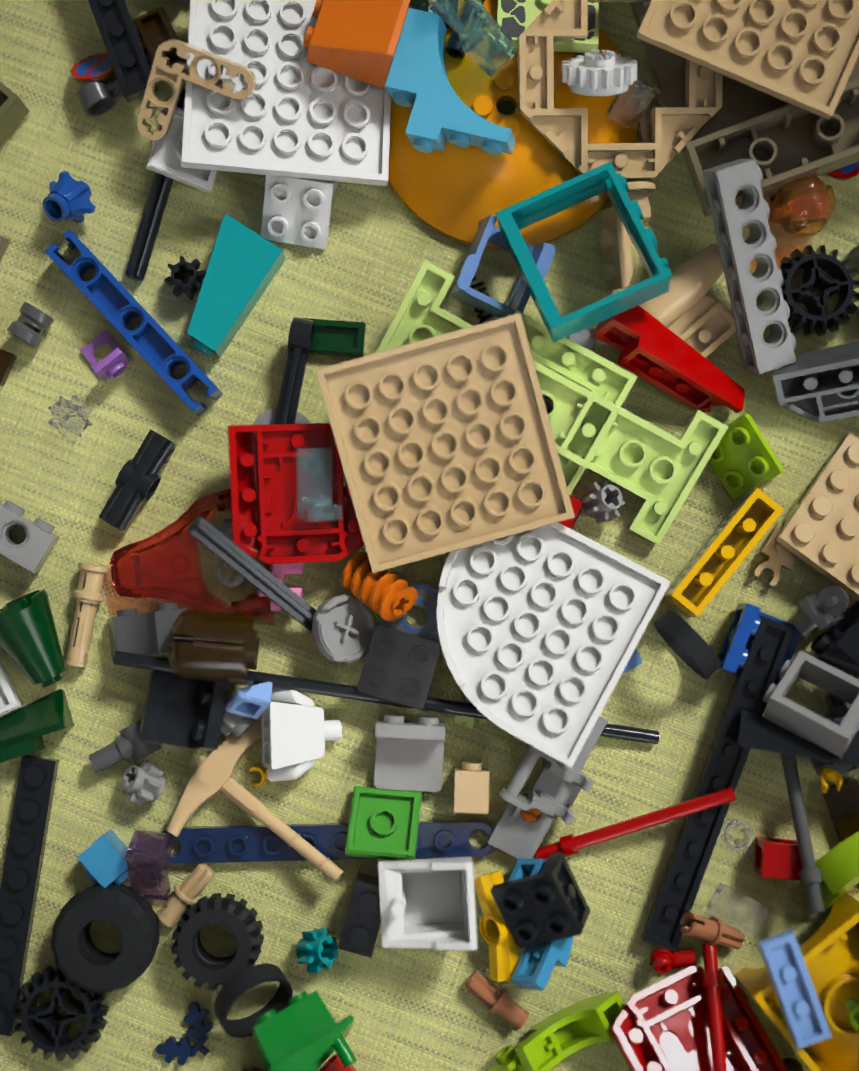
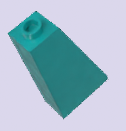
M227 214L222 219L187 334L194 340L192 347L207 357L214 353L221 358L286 260L282 249Z

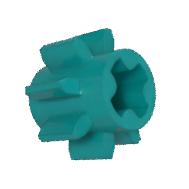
M314 928L313 931H303V938L295 945L297 963L307 964L306 969L308 973H320L321 970L332 969L331 963L338 956L336 937H326V928Z

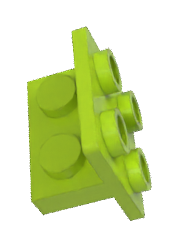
M745 413L727 424L728 429L709 459L710 465L732 499L738 498L784 471L781 463L749 413Z

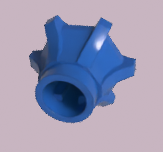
M63 171L59 174L58 182L52 181L49 183L50 193L43 200V209L51 220L61 222L71 219L76 223H82L85 213L92 214L95 212V206L89 199L91 197V190L86 182L76 181L70 176L68 171Z

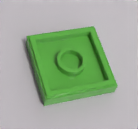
M354 786L345 849L346 856L394 861L415 860L422 792L382 790Z

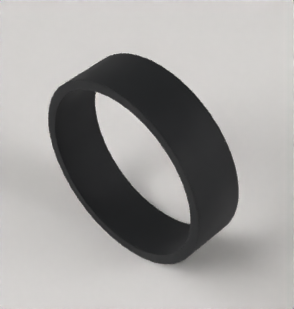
M667 610L653 623L657 632L672 650L702 678L707 680L722 666L719 657L706 641L674 611Z
M255 965L239 972L223 986L216 997L214 1013L229 1036L234 1038L252 1036L253 1027L258 1025L256 1022L257 1018L272 1009H275L276 1013L289 1007L287 1002L293 997V989L281 969L276 965ZM266 982H280L274 997L262 1009L242 1019H227L231 1007L244 993Z

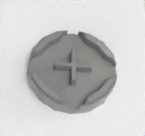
M346 594L328 598L320 604L313 616L312 633L314 642L321 654L330 661L341 664L361 660L367 655L375 630L374 618L369 608L361 600H356Z

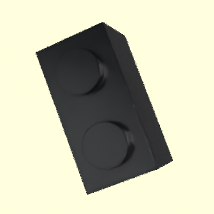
M358 872L338 949L372 958L381 924L379 878Z

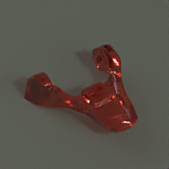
M230 488L196 500L175 522L144 540L128 544L114 551L111 557L110 566L113 587L122 597L158 598L184 604L196 610L261 616V622H254V624L276 626L275 613L270 611L271 599L267 596L258 598L257 595L250 594L245 597V600L231 602V606H229L209 591L203 579L198 547L199 541L188 533V528L191 522L198 516L203 517L209 522L217 511L219 513L231 512Z

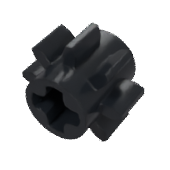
M180 256L179 263L167 265L171 270V277L165 278V282L170 286L176 285L172 292L176 297H179L183 292L190 300H193V294L201 290L202 280H204L206 271H197L201 265L198 259H194L192 263H189L183 256ZM189 272L192 276L188 278L189 283L184 284L181 280H184L185 273Z

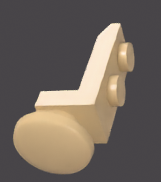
M648 181L627 182L629 188L627 194L630 200H637L642 210L643 218H650L651 204L649 203L648 193L656 191L655 184ZM611 206L601 210L602 230L600 233V245L604 249L605 260L602 274L607 284V291L627 288L633 274L630 237L615 207Z

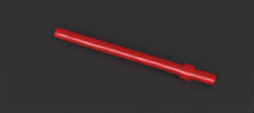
M729 787L581 835L574 836L572 833L560 837L558 842L539 847L535 854L537 859L547 860L550 854L561 851L565 857L579 854L580 849L733 802L737 799L733 788Z
M705 943L702 944L704 972L701 973L702 988L706 989L712 1071H727L720 988H723V975L718 970L717 946Z

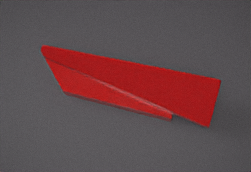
M637 305L601 321L593 332L594 338L622 350L619 354L618 364L692 409L710 412L713 406H726L733 410L734 413L742 411L745 397L744 388L641 306Z

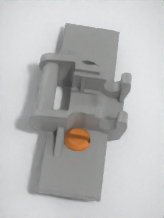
M598 717L572 768L526 744L527 752L507 788H502L499 794L508 803L487 839L488 844L517 859H532L556 815L561 817L563 822L571 825L575 818V813L572 811L571 806L581 788L589 792L594 783L581 769L608 722L606 719ZM539 757L545 758L546 762L529 793H521L520 791Z

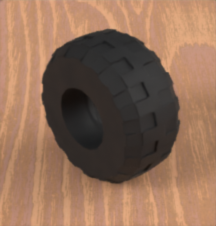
M114 882L106 888L98 884L78 892L60 910L52 928L51 951H53L54 961L58 969L62 971L65 978L72 984L74 983L90 992H112L113 990L122 989L130 985L148 968L159 944V921L157 914H155L151 906L152 904L138 890L122 884L118 886ZM102 919L110 921L117 926L123 940L121 952L110 954L102 952L95 947L89 932L92 921Z

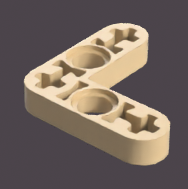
M175 39L165 41L158 47L137 119L138 131L144 138L151 141L160 140L168 134L184 80L230 98L241 100L253 93L256 87L255 75L251 69L183 41ZM175 47L177 48V55L184 59H189L190 53L195 54L190 63L189 73L185 72L188 64L183 62H176L171 66L169 64L170 58L165 56V51H170ZM207 59L215 65L216 72L212 79H203L198 74L197 65L200 60ZM223 66L228 67L225 73L227 76L235 78L242 73L244 75L243 81L248 83V88L243 87L238 92L235 90V83L226 79L222 83L223 86L218 85V81L223 75ZM163 80L171 85L173 93L169 100L165 101L157 97L154 91L156 82ZM150 102L157 107L168 108V112L164 110L159 112L157 123L162 125V128H158L155 132L150 131L151 125L146 123V119H151L155 115L157 108L150 107Z

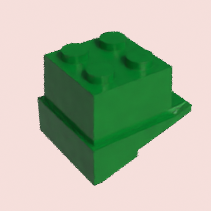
M317 990L309 995L306 991L295 995L287 1002L289 1007L276 1013L275 1009L264 1013L256 1019L258 1025L253 1027L252 1042L266 1071H317L334 1051H336L344 1068L351 1066L357 1061L345 1040L354 1022L352 1014L336 1023Z

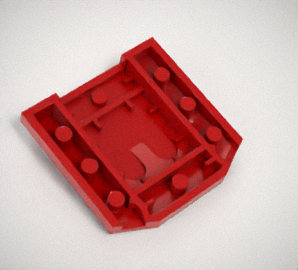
M330 423L227 426L232 541L248 555L267 564L339 561L353 551L365 546Z
M690 966L634 994L628 1000L609 1031L630 1071H712L706 989L702 988L701 973L704 972L702 966ZM721 967L718 970L723 975V988H720L727 1071H788L729 968Z

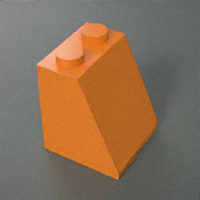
M316 0L312 16L317 18L315 28L308 26L303 42V47L308 48L306 62L384 89L411 0Z

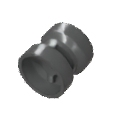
M24 302L19 310L20 316L18 320L12 321L7 331L37 348L42 341V332L44 329L50 328L54 319L31 304ZM26 322L36 329L32 330L28 326L24 325V323Z

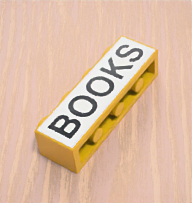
M759 488L748 491L664 596L690 617H699L784 511V508Z

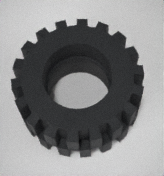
M214 893L210 898L205 896L199 899L193 906L191 905L178 921V926L172 935V939L175 942L171 946V953L178 956L174 961L176 968L178 969L183 966L185 969L182 976L186 980L190 976L196 979L195 986L201 988L203 983H208V990H216L218 985L222 984L223 987L239 972L255 965L264 940V935H261L263 925L261 920L256 921L255 919L258 914L256 910L252 908L249 911L245 907L248 902L243 898L240 902L234 900L235 895L229 893L226 897H221V893ZM211 923H218L228 927L235 935L237 941L236 952L224 958L210 955L201 944V928Z

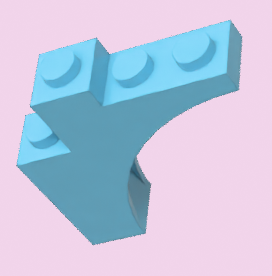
M408 8L385 87L396 104L404 107H412L413 105L405 131L413 148L423 153H432L433 150L444 152L447 140H449L451 144L461 148H468L469 145L482 147L481 149L491 155L499 156L502 152L512 154L516 143L512 130L494 124L476 114L465 105L451 87L444 62V43L447 28L442 16L436 13Z

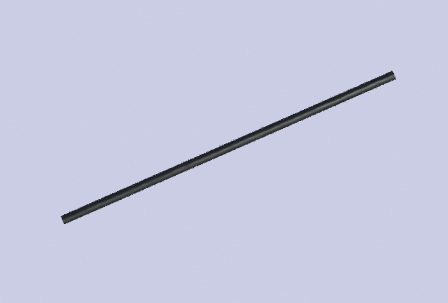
M115 651L114 665L174 673L169 658ZM250 670L248 674V679L253 680L254 685L272 682V688L295 690L304 693L416 709L359 692L357 690L358 686ZM427 697L422 709L489 720L472 703ZM608 723L600 735L650 744H658L659 731Z

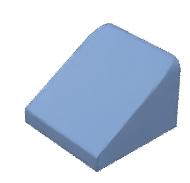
M272 682L238 689L225 706V711L258 719L271 703Z

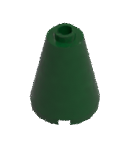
M45 588L40 591H33L6 603V606L0 609V646L33 685L41 683L44 688L61 680L60 673L65 670L49 597Z

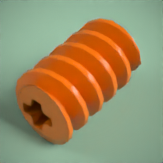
M367 552L355 554L348 561L342 573V586L348 592H352V595L360 599L361 602L370 607L376 614H380L385 621L393 622L406 615L416 602L417 590L414 587H408V583L403 579H399L397 574L389 572V569L375 573L372 572Z

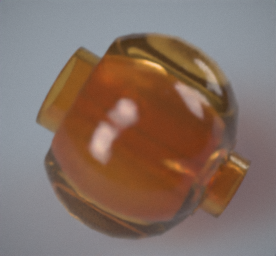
M815 175L790 182L780 187L776 191L774 202L769 203L770 219L772 223L778 222L785 232L793 237L808 238L814 236L826 226L831 212H834L836 209L833 189L830 185H825Z

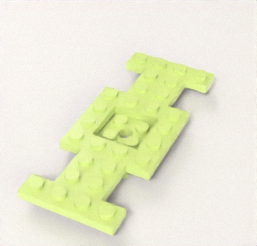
M424 260L376 353L472 327L473 325L440 308L456 276ZM516 310L514 315L521 313L542 395L550 397L553 401V409L547 415L568 494L571 495L584 470L589 468L642 497L644 500L628 528L659 545L728 429V426L696 409L680 439L621 407L637 379L636 375L567 337L553 343L545 325Z

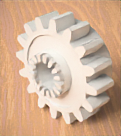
M599 50L587 51L584 53V56L576 55V58L569 57L567 61H562V83H567L570 86L571 92L580 95L609 96L626 92L629 89V85L633 84V81H637L638 62L637 59H631V56L621 57V54H615L614 51L602 50L601 53H599Z

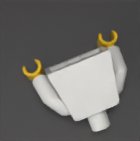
M272 688L271 703L261 714L262 763L255 764L248 770V772L259 771L262 779L254 780L250 784L253 787H259L268 779L270 782H278L299 778L315 765L316 759L324 757L325 741L341 739L342 726L340 720H324L323 708L315 707L313 699L303 692Z

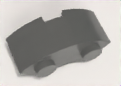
M166 603L157 605V611L138 614L137 608L117 610V617L108 619L112 659L114 658L115 651L150 655L169 652L171 643L193 644L175 641L174 637L171 636L173 623L181 612L189 608L178 609V603Z

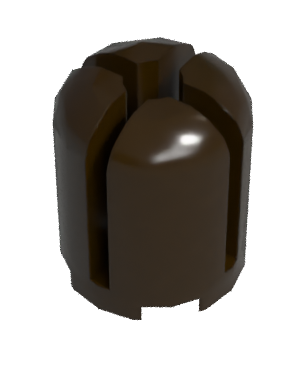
M188 609L181 612L173 623L171 636L174 637L175 641L193 644H170L169 661L172 670L177 676L185 679L253 686L254 682L248 679L249 669L256 670L260 639L257 637L258 631L254 630V622H261V616Z

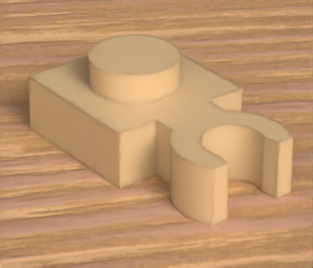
M780 523L775 525L759 553L767 557L766 560L757 564L752 570L753 577H758L763 569L769 570L771 578L766 584L769 587H773L779 582L780 567L791 570L798 559V556L775 540L784 527Z

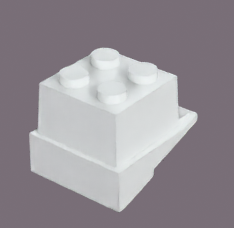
M471 856L378 861L382 948L477 950L474 875Z

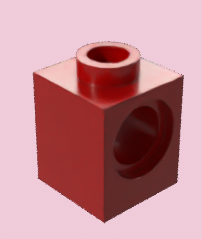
M756 837L755 873L762 878L800 880L799 870H802L797 840Z

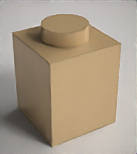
M465 761L462 762V767H454V813L489 814L490 772L488 768H482V762Z

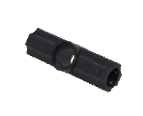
M150 429L133 460L127 461L120 470L115 482L117 487L101 511L99 518L126 532L143 502H147L156 491L161 480L159 475L175 451L177 444Z

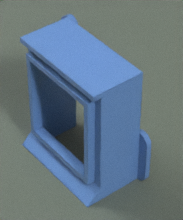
M490 215L479 221L478 230L450 295L500 319L514 315L516 310L523 313L530 292L521 273L507 305L470 288L487 241L510 252L500 229L494 226L497 217ZM525 242L544 279L555 255V247L545 242L537 246Z

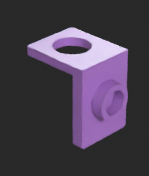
M106 330L80 350L93 366L91 370L105 382L121 375L125 371L126 365L132 361ZM101 344L110 345L113 351L98 362L94 355L95 349Z

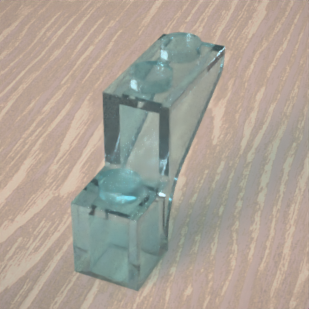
M428 0L430 8L459 34L463 52L490 77L516 55L511 36L495 21L480 0Z

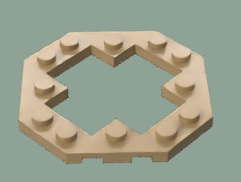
M552 0L517 38L518 111L580 175L611 161L616 173H621L622 177L625 176V179H653L685 147V143L689 142L698 133V130L722 107L723 75L686 59L685 107H655L652 109V143L588 144V108H554V39L586 38L588 36V2H651L652 0Z

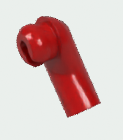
M658 948L651 954L650 964L653 966L654 971L659 974H665L671 969L695 966L696 958L693 948L678 949L676 952Z

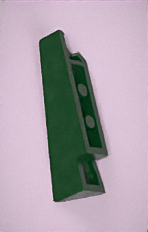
M59 689L0 718V763L46 749L42 735L74 726L64 690Z

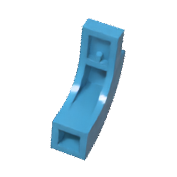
M519 858L508 882L541 874L546 861L544 859ZM573 937L525 947L510 981L518 988L544 991L554 966L566 967Z

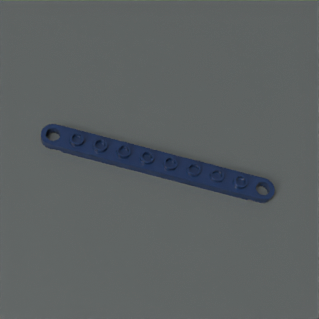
M479 820L419 821L415 858L485 856L493 850L494 846L486 843L483 847H474L469 842V835L475 829H482L490 836L493 828L487 822ZM349 823L286 824L297 834L300 833L303 839L324 856L330 857L329 860L372 859L346 856L345 849ZM265 825L183 827L179 836L176 837L181 843L180 852L173 855L165 852L163 848L164 839L168 836H174L167 832L166 829L159 833L154 841L156 856L162 862L168 864L308 861Z

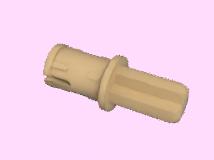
M205 863L197 865L182 885L177 884L174 887L175 892L157 911L156 914L159 920L169 927H174L183 913L191 905L193 906L197 903L196 897L213 878L214 871Z

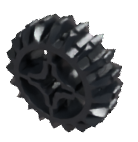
M811 245L806 246L803 249V253L799 249H795L790 254L791 258L784 257L780 261L782 268H779L783 275V285L781 286L783 298L790 309L788 322H793L791 331L796 333L803 327L804 335L810 336L815 329L819 337L825 335L827 329L834 333L839 329V324L845 325L850 321L848 314H854L858 309L853 302L859 301V292L854 291V289L859 287V280H852V276L857 273V268L848 270L845 265L849 262V257H844L839 261L837 259L838 249H833L827 255L825 245H820L816 252ZM804 268L803 284L795 289H791V279L794 272ZM822 270L827 272L833 278V280L826 278L823 275ZM813 285L815 286L814 290L817 288L819 292H823L816 297L815 293L812 294L808 289ZM838 293L836 308L831 314L826 315L827 297ZM795 302L804 304L807 307L808 313L803 311Z
M49 965L43 969L42 974L35 972L30 977L31 982H25L21 986L23 994L18 995L14 1002L20 1008L13 1012L12 1017L22 1020L15 1026V1031H25L26 1033L21 1039V1044H25L30 1040L34 1044L31 1048V1054H35L39 1049L44 1050L43 1059L45 1060L49 1059L54 1052L57 1062L62 1061L66 1054L71 1059H74L79 1055L80 1050L83 1052L89 1051L92 1047L91 1042H97L101 1037L99 1030L104 1029L107 1025V1020L102 1016L109 1012V1007L100 1004L107 998V993L90 992L74 983L72 984L65 978V975L58 967L54 970ZM54 987L51 1002H46L43 1006H37V1000L41 991ZM71 991L76 993L82 1001L74 999ZM57 1007L63 1008L62 1011L65 1010V1017H61L60 1013L56 1012ZM80 1018H86L83 1031L76 1035L68 1036L71 1022H77ZM41 1023L48 1025L51 1032L45 1029V1027Z

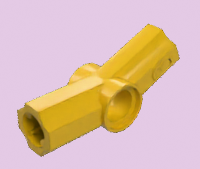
M502 870L474 878V885L483 912L479 928L482 938L488 944L490 979L497 982H511L510 980L519 962L518 946L490 892L493 885L505 883Z

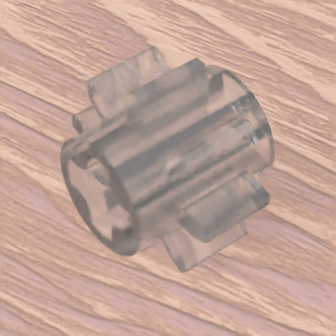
M75 394L71 400L59 396V401L48 408L52 412L53 417L48 421L49 425L54 429H58V433L64 438H67L70 433L80 437L82 432L92 425L88 417L92 409L88 405L83 404V400Z

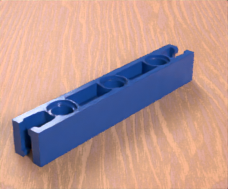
M68 229L63 236L69 242L67 245L72 250L76 247L81 252L79 258L75 259L71 265H67L63 261L64 257L58 252L59 247L56 244H52L44 252L187 406L200 416L208 407L204 403L200 405L197 401L194 402L187 393V389L192 387L197 380H200L209 388L205 392L209 398L213 396L217 400L223 393L82 241ZM95 268V277L90 281H83L84 273L88 269ZM136 316L142 318L139 328L128 330V322L131 318ZM182 364L187 365L188 370L185 377L178 380L173 379L172 373L174 368Z

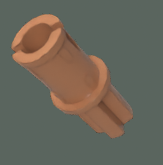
M686 912L680 920V925L690 927H681L680 930L683 934L703 939L708 945L720 944L732 949H740L742 942L745 940L744 933L740 932L738 928L722 924L721 920L716 917L707 919L692 912Z
M478 971L472 973L466 981V989L488 1006L487 1011L489 1013L495 1012L513 1027L515 1031L524 1025L529 1017V1012L507 996L505 988L500 990Z

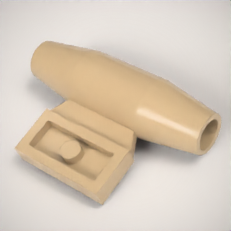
M716 244L708 246L671 271L673 276L669 279V292L639 305L705 358L736 332L734 318L721 302L705 296L724 273L719 247Z

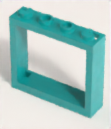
M611 161L496 212L502 236L553 343L669 292V279L673 275L668 267V260L666 257H659L655 249L658 248L656 237L651 228L645 230L641 222L643 219L642 210L637 200H630L627 194L629 188L625 176L622 177L621 173H616ZM607 191L650 278L561 317L523 239L520 229Z

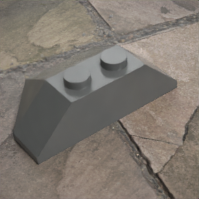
M859 341L806 352L797 357L795 363L783 366L772 373L779 406L785 409L789 408L797 414L818 423L859 416Z

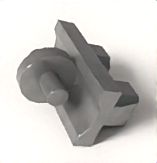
M828 586L822 589L821 592L807 596L798 604L803 610L791 622L803 636H807L812 631L816 632L819 629L822 631L844 618L842 613L849 606V596L839 586Z

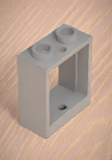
M800 650L793 662L787 660L778 676L781 679L779 684L772 683L763 699V702L767 703L764 718L842 758L859 729V679ZM797 677L852 704L840 726L785 698Z

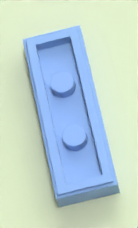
M790 929L757 941L796 1049L799 1050L832 1038L794 932Z

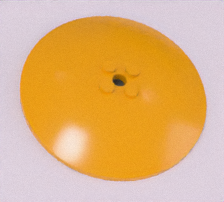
M458 0L455 24L459 21L467 0ZM485 0L474 27L473 37L463 59L453 58L446 53L445 49L454 27L447 28L444 43V62L449 83L465 105L484 119L512 130L516 140L512 154L502 152L499 156L491 155L481 149L482 147L469 145L468 148H461L451 144L449 140H447L444 152L433 150L432 153L420 152L413 148L405 134L413 105L412 107H404L396 104L391 98L388 176L390 185L406 207L421 221L439 233L471 245L474 240L480 220L490 215L497 217L496 212L580 175L518 111L517 49L495 48L498 0ZM599 27V53L602 50L614 51L615 54H620L612 40ZM554 51V108H588V144L635 143L638 121L637 102L633 84L629 85V89L626 92L616 95L586 96L570 91V86L567 83H562V61H567L569 57L576 58V55L584 56V53ZM507 100L515 105L516 110L511 115H502L497 110V105L501 101ZM605 191L522 228L520 232L525 242L537 246L541 243H548L563 237L592 218L607 203L610 197H606ZM496 220L494 226L499 228L498 221ZM488 241L485 246L488 249L504 250Z

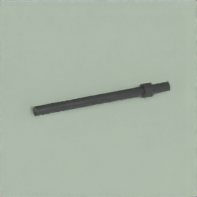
M781 754L802 870H799L801 885H805L810 913L825 912L819 883L823 882L821 870L816 868L796 758L793 755Z

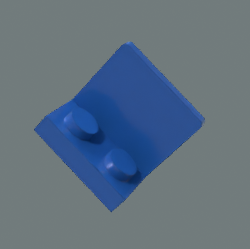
M739 603L718 654L722 662V666L719 669L736 676L738 675L739 669L746 662L748 656L747 647L750 639L759 628L761 621L759 615L795 628L778 676L787 660L791 661L801 633L793 624L759 611L760 608L748 603ZM778 676L775 681L776 685H778L781 681V679L778 678Z

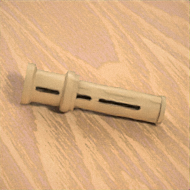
M79 562L78 568L81 569L78 589L73 591L74 600L77 601L65 664L87 667L95 615L98 604H101V601L104 600V595L101 592L104 575L109 572V567Z

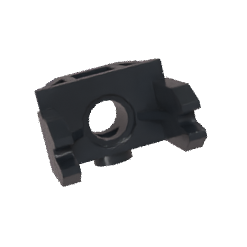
M857 600L843 614L844 618L840 622L831 626L826 633L820 634L810 646L812 649L811 656L855 678L859 677V601Z

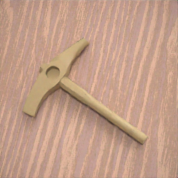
M258 719L241 737H238L235 733L232 734L208 757L202 755L194 761L192 768L196 772L181 795L166 828L167 832L178 837L189 818L203 804L223 793L246 813L268 827L285 841L289 847H292L319 869L318 871L323 872L335 883L338 881L344 871L330 861V857L327 858L303 839L300 833L297 834L260 800L233 779L238 764L246 752L262 739V728Z

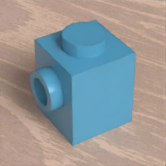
M112 829L104 833L77 857L86 867L85 874L89 880L95 885L100 884L104 888L112 882L119 886L134 873L129 867L137 861V858Z

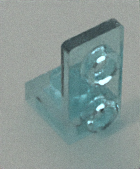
M327 447L298 448L296 450L298 518L305 521L342 520V506L333 503L331 449Z

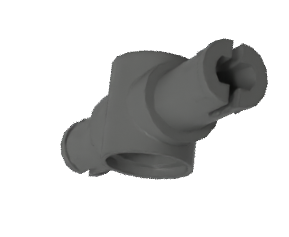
M140 720L119 731L120 735L115 738L116 741L90 754L89 759L95 771L99 773L123 760L128 762L133 759L136 762L161 749V744L163 743L140 739L139 732L142 721Z

